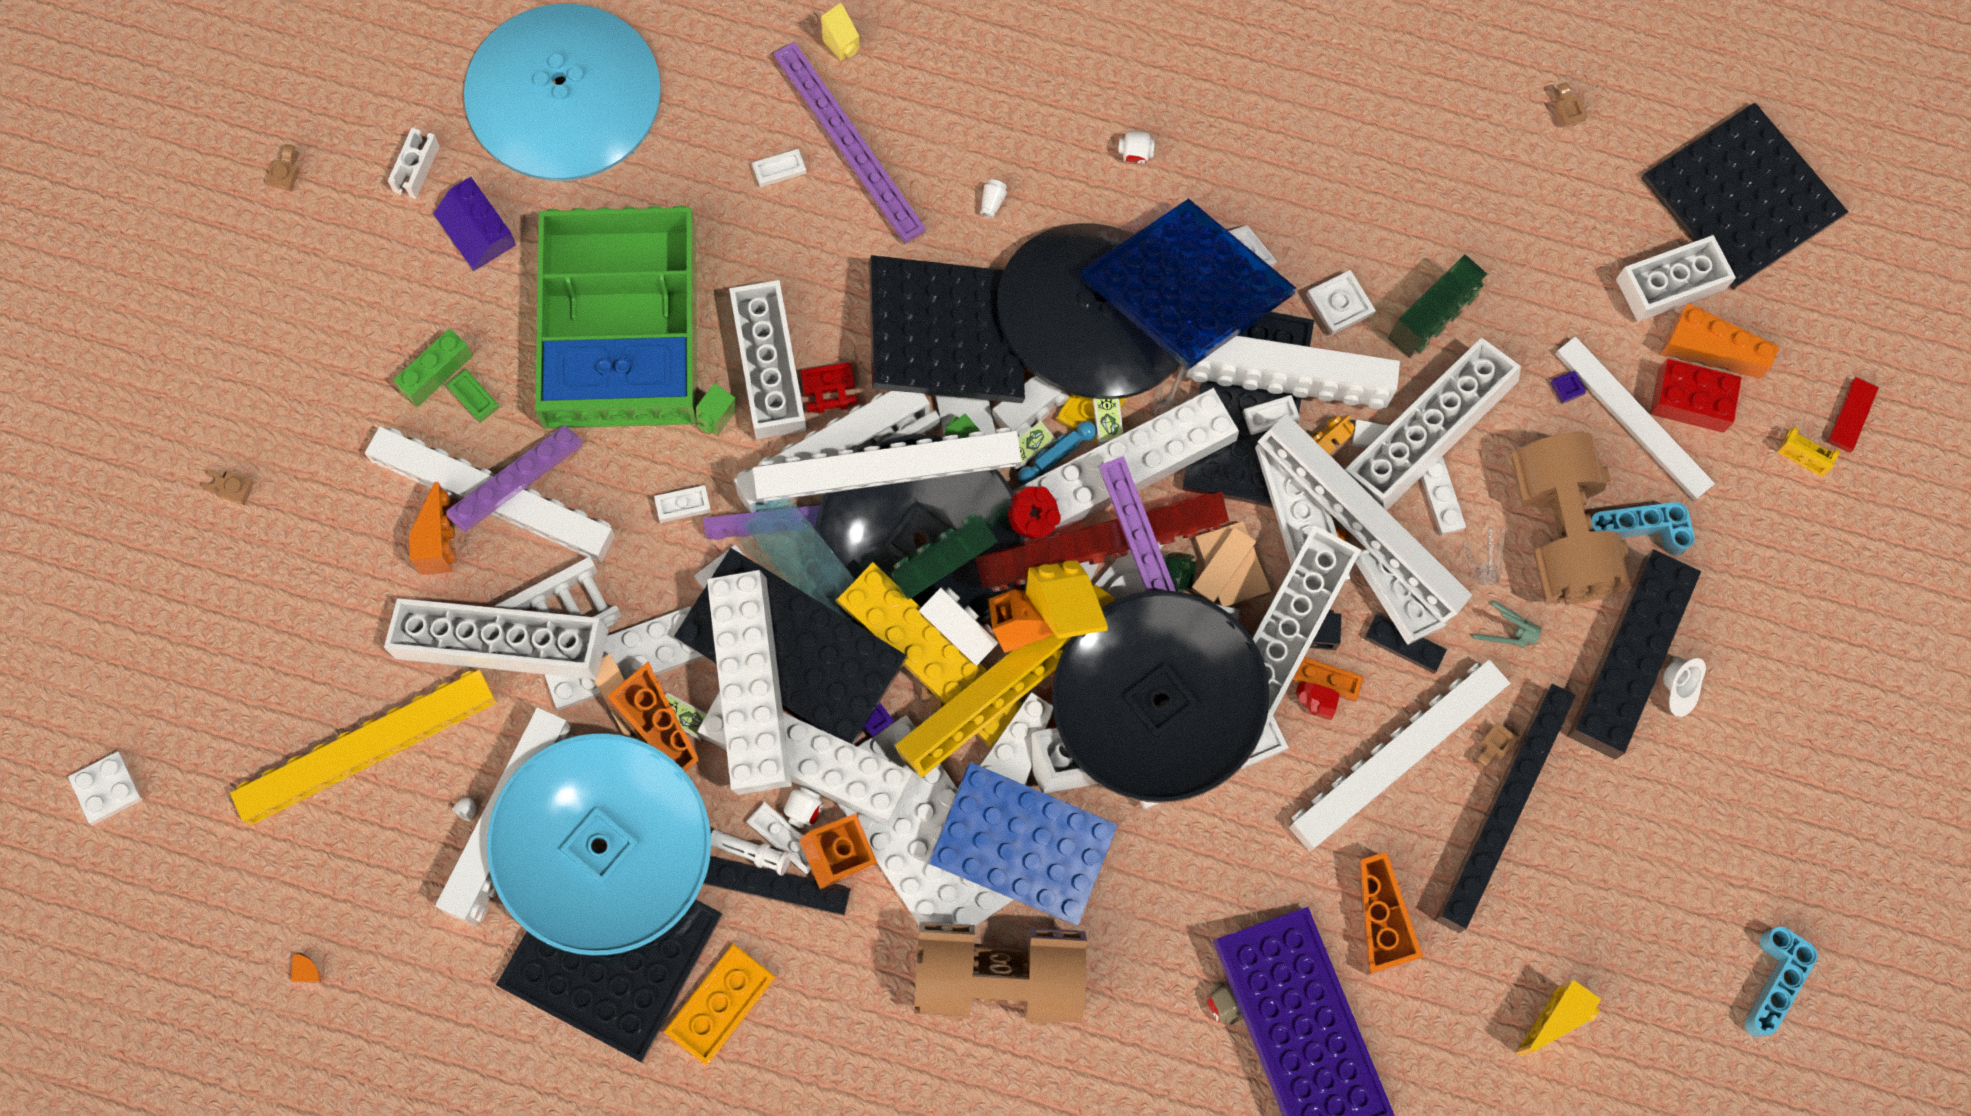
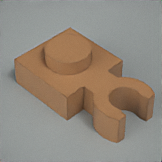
M208 470L207 473L210 477L215 478V481L212 484L203 482L202 486L207 491H218L217 495L219 498L245 505L254 484L252 479L228 471L225 477L222 478L218 472Z

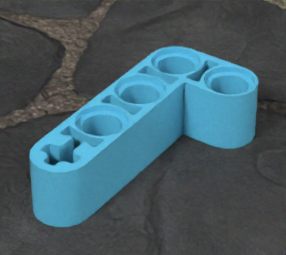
M1679 502L1602 511L1595 513L1591 517L1593 529L1590 532L1614 531L1616 533L1619 532L1620 538L1661 533L1665 550L1673 556L1682 555L1695 541L1688 509ZM1669 513L1674 514L1677 521L1672 520ZM1644 516L1649 517L1653 524L1647 523ZM1619 519L1624 520L1628 527L1622 526ZM1675 537L1680 538L1683 545L1678 544Z
M1785 927L1767 930L1760 937L1762 949L1779 961L1745 1020V1028L1753 1037L1772 1035L1778 1030L1818 958L1817 950L1812 944ZM1774 934L1780 938V947L1773 942ZM1797 950L1803 953L1804 962L1797 958ZM1785 972L1791 977L1792 982L1790 985L1784 980ZM1771 995H1775L1779 1001L1777 1008L1771 1003Z

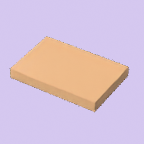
M1243 521L1195 537L1194 540L1205 568L1234 527L1249 536ZM1252 547L1217 597L1219 605L1231 607L1270 594V587L1254 547Z

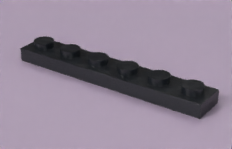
M710 857L707 874L703 885L840 916H845L851 888L833 884L820 889L816 880L789 874L781 876L775 871Z

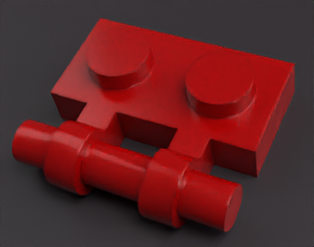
M851 362L800 370L805 397L815 396L816 399L815 402L806 403L807 413L818 411V414L826 413L825 410L840 408V410L848 409V406L858 405L857 396H846L845 392L846 390L855 389ZM838 392V398L823 399V394Z

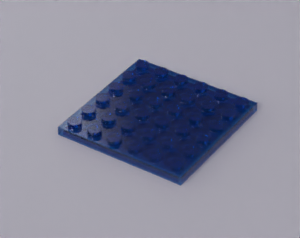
M1189 198L1081 270L1080 274L1084 281L1187 370L1194 367L1292 297L1296 291V287Z

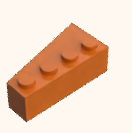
M1687 303L1678 314L1659 355L1665 357L1671 355L1679 357L1682 361L1705 363V366L1715 368L1718 366L1727 368L1730 372L1761 378L1772 367L1780 346Z
M648 661L611 692L605 700L642 742L662 751L686 772L699 761V758L684 729H682Z
M1387 852L1361 859L1358 864L1368 975L1423 958V954Z

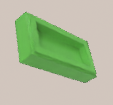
M467 369L446 384L447 388L479 423L500 408L498 403Z

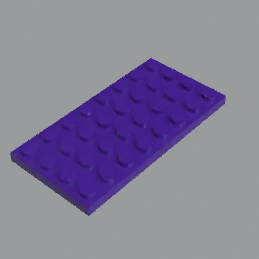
M1309 907L1213 941L1282 1116H1395Z

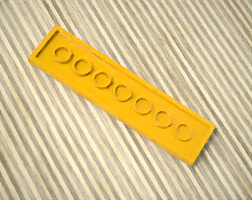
M873 562L836 600L865 630L906 654L908 659L903 666L943 704H947L987 671L980 663L976 666L920 613L921 607ZM1017 700L976 735L991 747L1003 734L1023 704Z

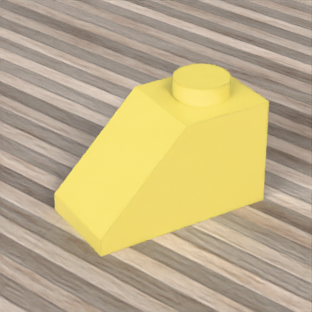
M839 3L821 16L823 42L840 61H843L845 58H850L857 53L860 48L859 35L843 5Z

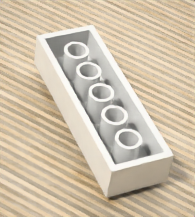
M776 280L729 288L756 440L806 431L780 281Z

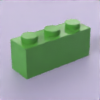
M449 328L393 381L399 391L418 407L471 359L473 355L468 345Z

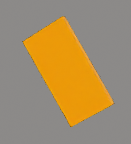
M733 943L663 1032L700 1062L708 1066L777 977Z

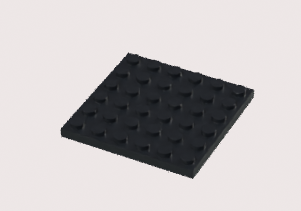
M1755 102L1658 164L1641 177L1643 182L1693 242L1714 235L1736 277L1730 284L1733 290L1848 213V210Z
M871 255L869 258L872 389L1023 403L1025 399L1023 364L1006 342L997 315V292L1004 270Z
M591 845L593 852L597 854L604 853V851ZM695 899L685 915L663 935L639 948L611 955L592 956L563 951L546 944L526 931L496 986L643 1063L720 922L723 913Z

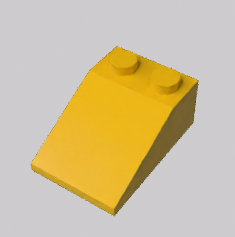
M1065 561L1064 563L1051 565L1043 564L1038 567L1029 568L1026 596L1058 639L1107 631L1108 625L1089 575L1078 561Z
M1575 980L1558 985L1519 1046L1516 1054L1522 1056L1535 1052L1588 1021L1592 1022L1600 1011V1008L1597 1006L1601 998Z

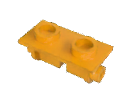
M1335 415L1326 422L1327 427L1322 431H1316L1310 437L1330 454L1336 449L1331 440L1334 439L1338 445H1341L1353 435L1355 427L1351 422H1346L1351 418L1350 415Z

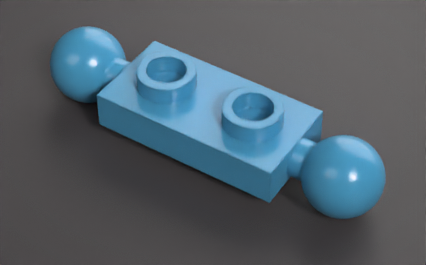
M1083 421L1077 426L1076 432L1073 431L1069 435L1063 434L1055 441L1054 447L1049 451L1047 449L1042 450L1035 457L1036 461L1033 467H1024L1019 471V483L1023 486L1038 478V475H1044L1077 449L1082 440H1092L1096 435L1095 425L1090 421Z

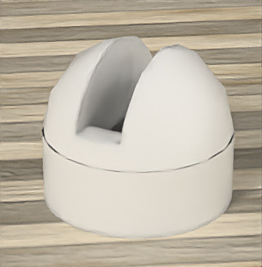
M462 798L454 805L452 810L462 819L470 821L476 813V804L470 798Z

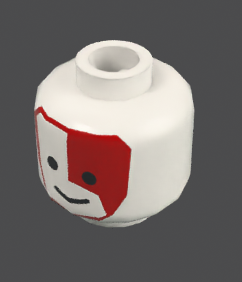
M1128 131L1124 139H1119L1118 153L1123 154V159L1127 163L1145 164L1149 158H1153L1154 139H1151L1148 132Z
M802 786L800 790H793L784 807V813L790 817L788 822L802 829L805 824L814 825L823 807V802L819 799L821 795Z

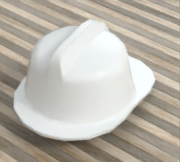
M1677 656L1673 657L1671 664L1664 672L1663 682L1670 691L1669 707L1675 716H1686L1697 704L1706 671L1705 662L1700 658L1687 660Z

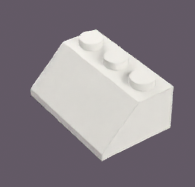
M1057 728L1032 733V767L1042 793L1046 794L1098 784L1075 763L1067 751Z

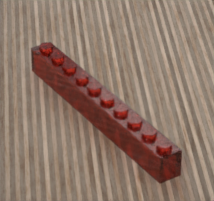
M1222 492L1208 493L1145 511L1156 541L1160 545L1175 542L1174 537L1180 535L1183 536V539L1197 536L1198 530L1206 529V532L1221 529L1220 524L1229 522ZM1117 518L975 558L983 588H992L993 592L1007 589V584L1015 581L1017 585L1026 584L1029 568L1038 567L1043 564L1064 563L1065 561H1078L1079 563L1088 561L1089 565L1104 562L1105 556L1112 555L1113 558L1128 555L1127 550H1130Z

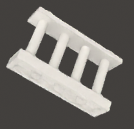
M590 557L495 605L496 608L523 611L533 607L538 612L550 613L546 605V599L556 595L561 597L570 615L582 616L569 592L571 586L580 582V584H584L599 612L594 617L600 618L606 627L614 625L618 618L622 616L616 605L608 608L593 580L594 574L598 573Z

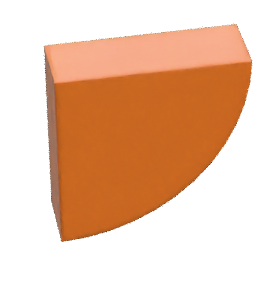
M293 954L291 982L321 983L320 971L314 962L303 955Z

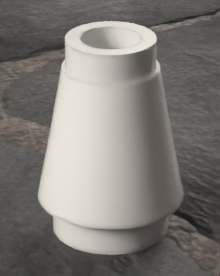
M988 180V183L984 185L981 215L987 218H994L1007 195L1006 184L998 180Z

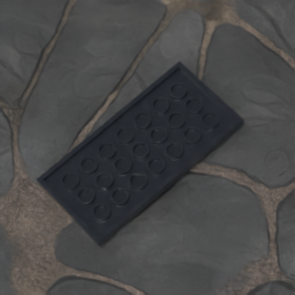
M1216 301L1210 332L1310 347L1314 320ZM1213 381L1201 382L1199 395L1214 388L1239 432L1237 441L1186 466L1182 490L1273 507L1255 448L1259 444L1258 441L1267 431L1251 435L1243 415V410L1292 395L1299 414L1302 398L1285 392L1274 394L1259 388L1248 390L1239 385L1222 386Z
M730 547L711 578L760 570L766 577L782 705L828 734L854 745L908 659V656ZM707 583L674 637L717 664Z

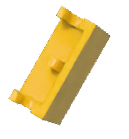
M1798 427L1790 428L1777 453L1820 477L1826 475L1833 468L1840 451L1836 448L1834 451H1829L1798 434Z

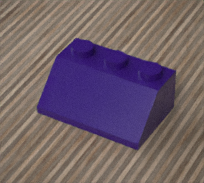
M471 176L449 189L433 213L473 271L516 246L511 231Z

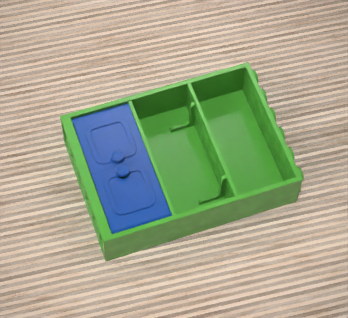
M682 205L674 206L673 208L651 206L647 209H636L634 207L610 209L601 207L597 210L574 208L568 211H560L558 209L539 211L535 411L543 428L554 429L561 428L564 425L568 428L697 424L696 225L692 207Z

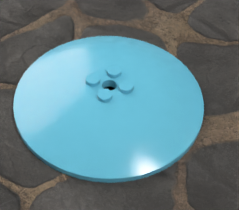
M564 3L527 10L496 28L483 41L472 58L464 87L465 108L471 128L479 142L490 155L513 171L529 177L550 181H567L590 177L622 162L637 149L651 130L658 113L661 96L660 76L656 61L640 34L625 21L609 12L587 5ZM557 77L566 78V81L561 85L553 83Z
M587 734L568 738L546 747L528 759L512 775L501 791L492 811L487 835V858L492 882L499 898L511 916L526 931L550 946L571 953L592 956L618 954L639 948L652 942L672 928L685 915L701 890L707 874L711 852V831L706 808L697 788L685 771L673 759L657 748L634 738L614 734ZM595 839H603L606 842L607 849L604 853L597 854L592 851L591 843Z

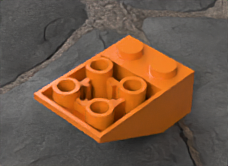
M434 482L409 533L410 561L421 575L453 572L452 563H456V551L451 546V539L455 538V527L453 523H450L446 512L454 504L452 498L448 497L447 490H444L439 482Z
M1011 590L989 599L992 630L1004 653L1018 650L1027 644L1041 641L1048 636L1054 635V632L1026 596V590Z

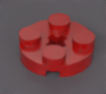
M1029 486L1018 490L1012 496L1011 500L1013 501L1011 508L1008 509V517L1013 529L1021 536L1025 535L1029 539H1039L1048 536L1055 529V526L1060 523L1061 515L1057 502L1048 488L1044 486ZM1031 506L1037 509V518L1030 516Z

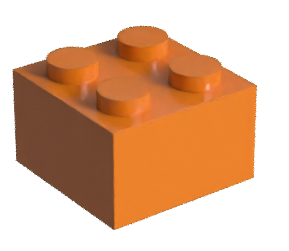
M856 813L809 831L799 839L820 889L867 871L878 863Z

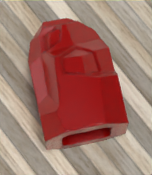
M1302 682L1297 686L1295 692L1297 699L1301 705L1306 707L1309 714L1328 720L1333 719L1340 697L1339 692L1315 683Z

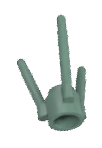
M1492 600L1491 605L1502 611L1501 616L1517 625L1514 635L1518 639L1473 634L1472 636L1473 639L1513 644L1525 648L1527 643L1533 646L1536 644L1542 627L1533 624V622L1524 619Z

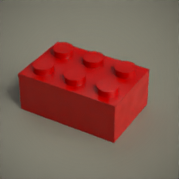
M1667 358L1657 371L1650 415L1724 433L1735 420L1742 377Z

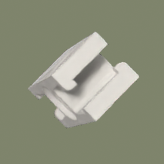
M411 128L388 182L393 192L402 194L403 189L400 187L405 178L409 176L410 180L408 183L404 182L403 188H406L409 197L417 199L440 145L436 136L428 133L427 142L423 149L419 150V144L422 145L423 143L422 132ZM418 161L417 164L410 165L412 162Z

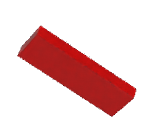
M1858 377L1852 380L1827 443L1849 453L1854 450L1879 389L1878 386Z

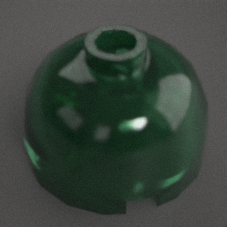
M1171 552L1163 556L1174 588L1178 592L1184 593L1187 586L1190 589L1193 586L1197 567L1196 562L1192 561L1195 555L1184 552Z

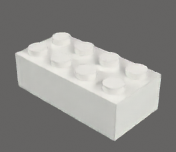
M1714 235L1626 266L1616 278V281L1637 322L1724 291L1736 277Z

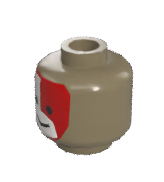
M1221 982L1210 989L1211 995L1207 999V1005L1219 1023H1226L1230 1026L1243 1019L1230 984L1225 985L1224 982Z

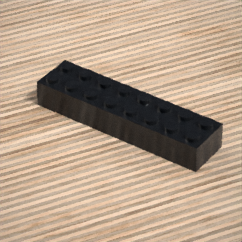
M1655 549L1643 558L1567 737L1615 760L1625 754L1702 571Z

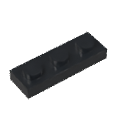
M1377 614L1374 616L1364 637V640L1433 674L1437 672L1447 651L1446 648L1425 638L1407 645L1395 624Z

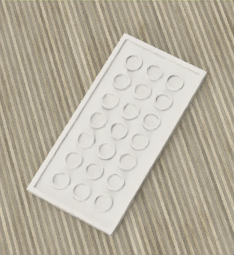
M905 715L875 737L858 746L865 751L913 772L916 782L893 827L890 828L839 803L837 804L846 817L857 814L878 862L877 864L918 925L919 922L971 924L976 927L1013 902L1014 899L928 864L958 789L941 764L921 778L902 762L895 745L916 729L908 716Z

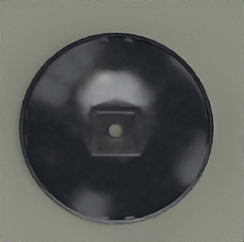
M1077 223L1046 230L1024 243L1014 253L1007 263L999 282L997 315L1000 328L1010 349L1019 361L1038 378L1059 390L1073 395L1093 399H1120L1149 391L1168 379L1178 369L1190 348L1194 336V303L1187 283L1180 271L1163 252H1160L1151 243L1120 228L1094 223ZM1098 294L1103 295L1107 301L1099 302L1094 296Z
M905 435L879 442L873 446H879L880 450L889 449L890 445L894 443L905 442L906 446L917 445L916 441L922 439H932V442L943 441V437L934 435ZM997 469L825 493L817 515L814 539L815 554L822 580L835 603L859 626L861 625L836 600L872 562L921 608L941 587L945 590L948 587L951 588L960 597L957 602L964 609L967 606L971 607L979 615L976 620L982 625L991 617L989 599L1012 590L1022 565L1025 537L1013 529L1008 517V509L1011 508L1013 501L1011 499L1014 493ZM918 532H924L928 536V543L924 547H918L914 543L913 538Z
M1156 590L1135 593L1117 599L1102 607L1101 609L1108 625L1107 631L1071 637L1060 656L1053 681L1052 701L1055 723L1059 735L1075 763L1084 773L1104 788L1118 795L1143 802L1168 803L1188 800L1203 795L1228 781L1242 768L1256 749L1262 737L1269 711L1270 692L1268 675L1261 653L1250 634L1237 619L1218 605L1204 598L1178 591ZM1164 694L1168 696L1169 703L1165 707L1156 706L1154 699L1157 695Z

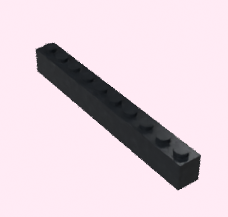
M1553 683L1543 691L1436 916V922L1457 933L1467 929L1576 697L1573 693Z

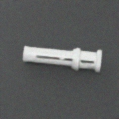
M714 829L711 833V846L750 859L759 868L765 866L776 870L777 874L781 876L784 875L791 859V853L788 851L783 853L774 850L766 843L759 846Z

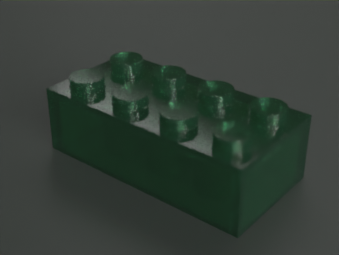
M1464 254L1398 318L1388 339L1409 358L1416 352L1420 355L1429 346V341L1433 337L1437 338L1442 334L1450 320L1454 322L1461 315L1462 309L1466 304L1470 306L1478 298V293L1485 286L1483 281L1487 273Z
M975 513L960 521L963 526L958 530L954 531L953 528L946 530L938 536L940 541L932 546L931 542H928L916 550L918 556L911 560L907 556L893 565L895 570L890 574L907 600L999 542L983 515L977 517Z

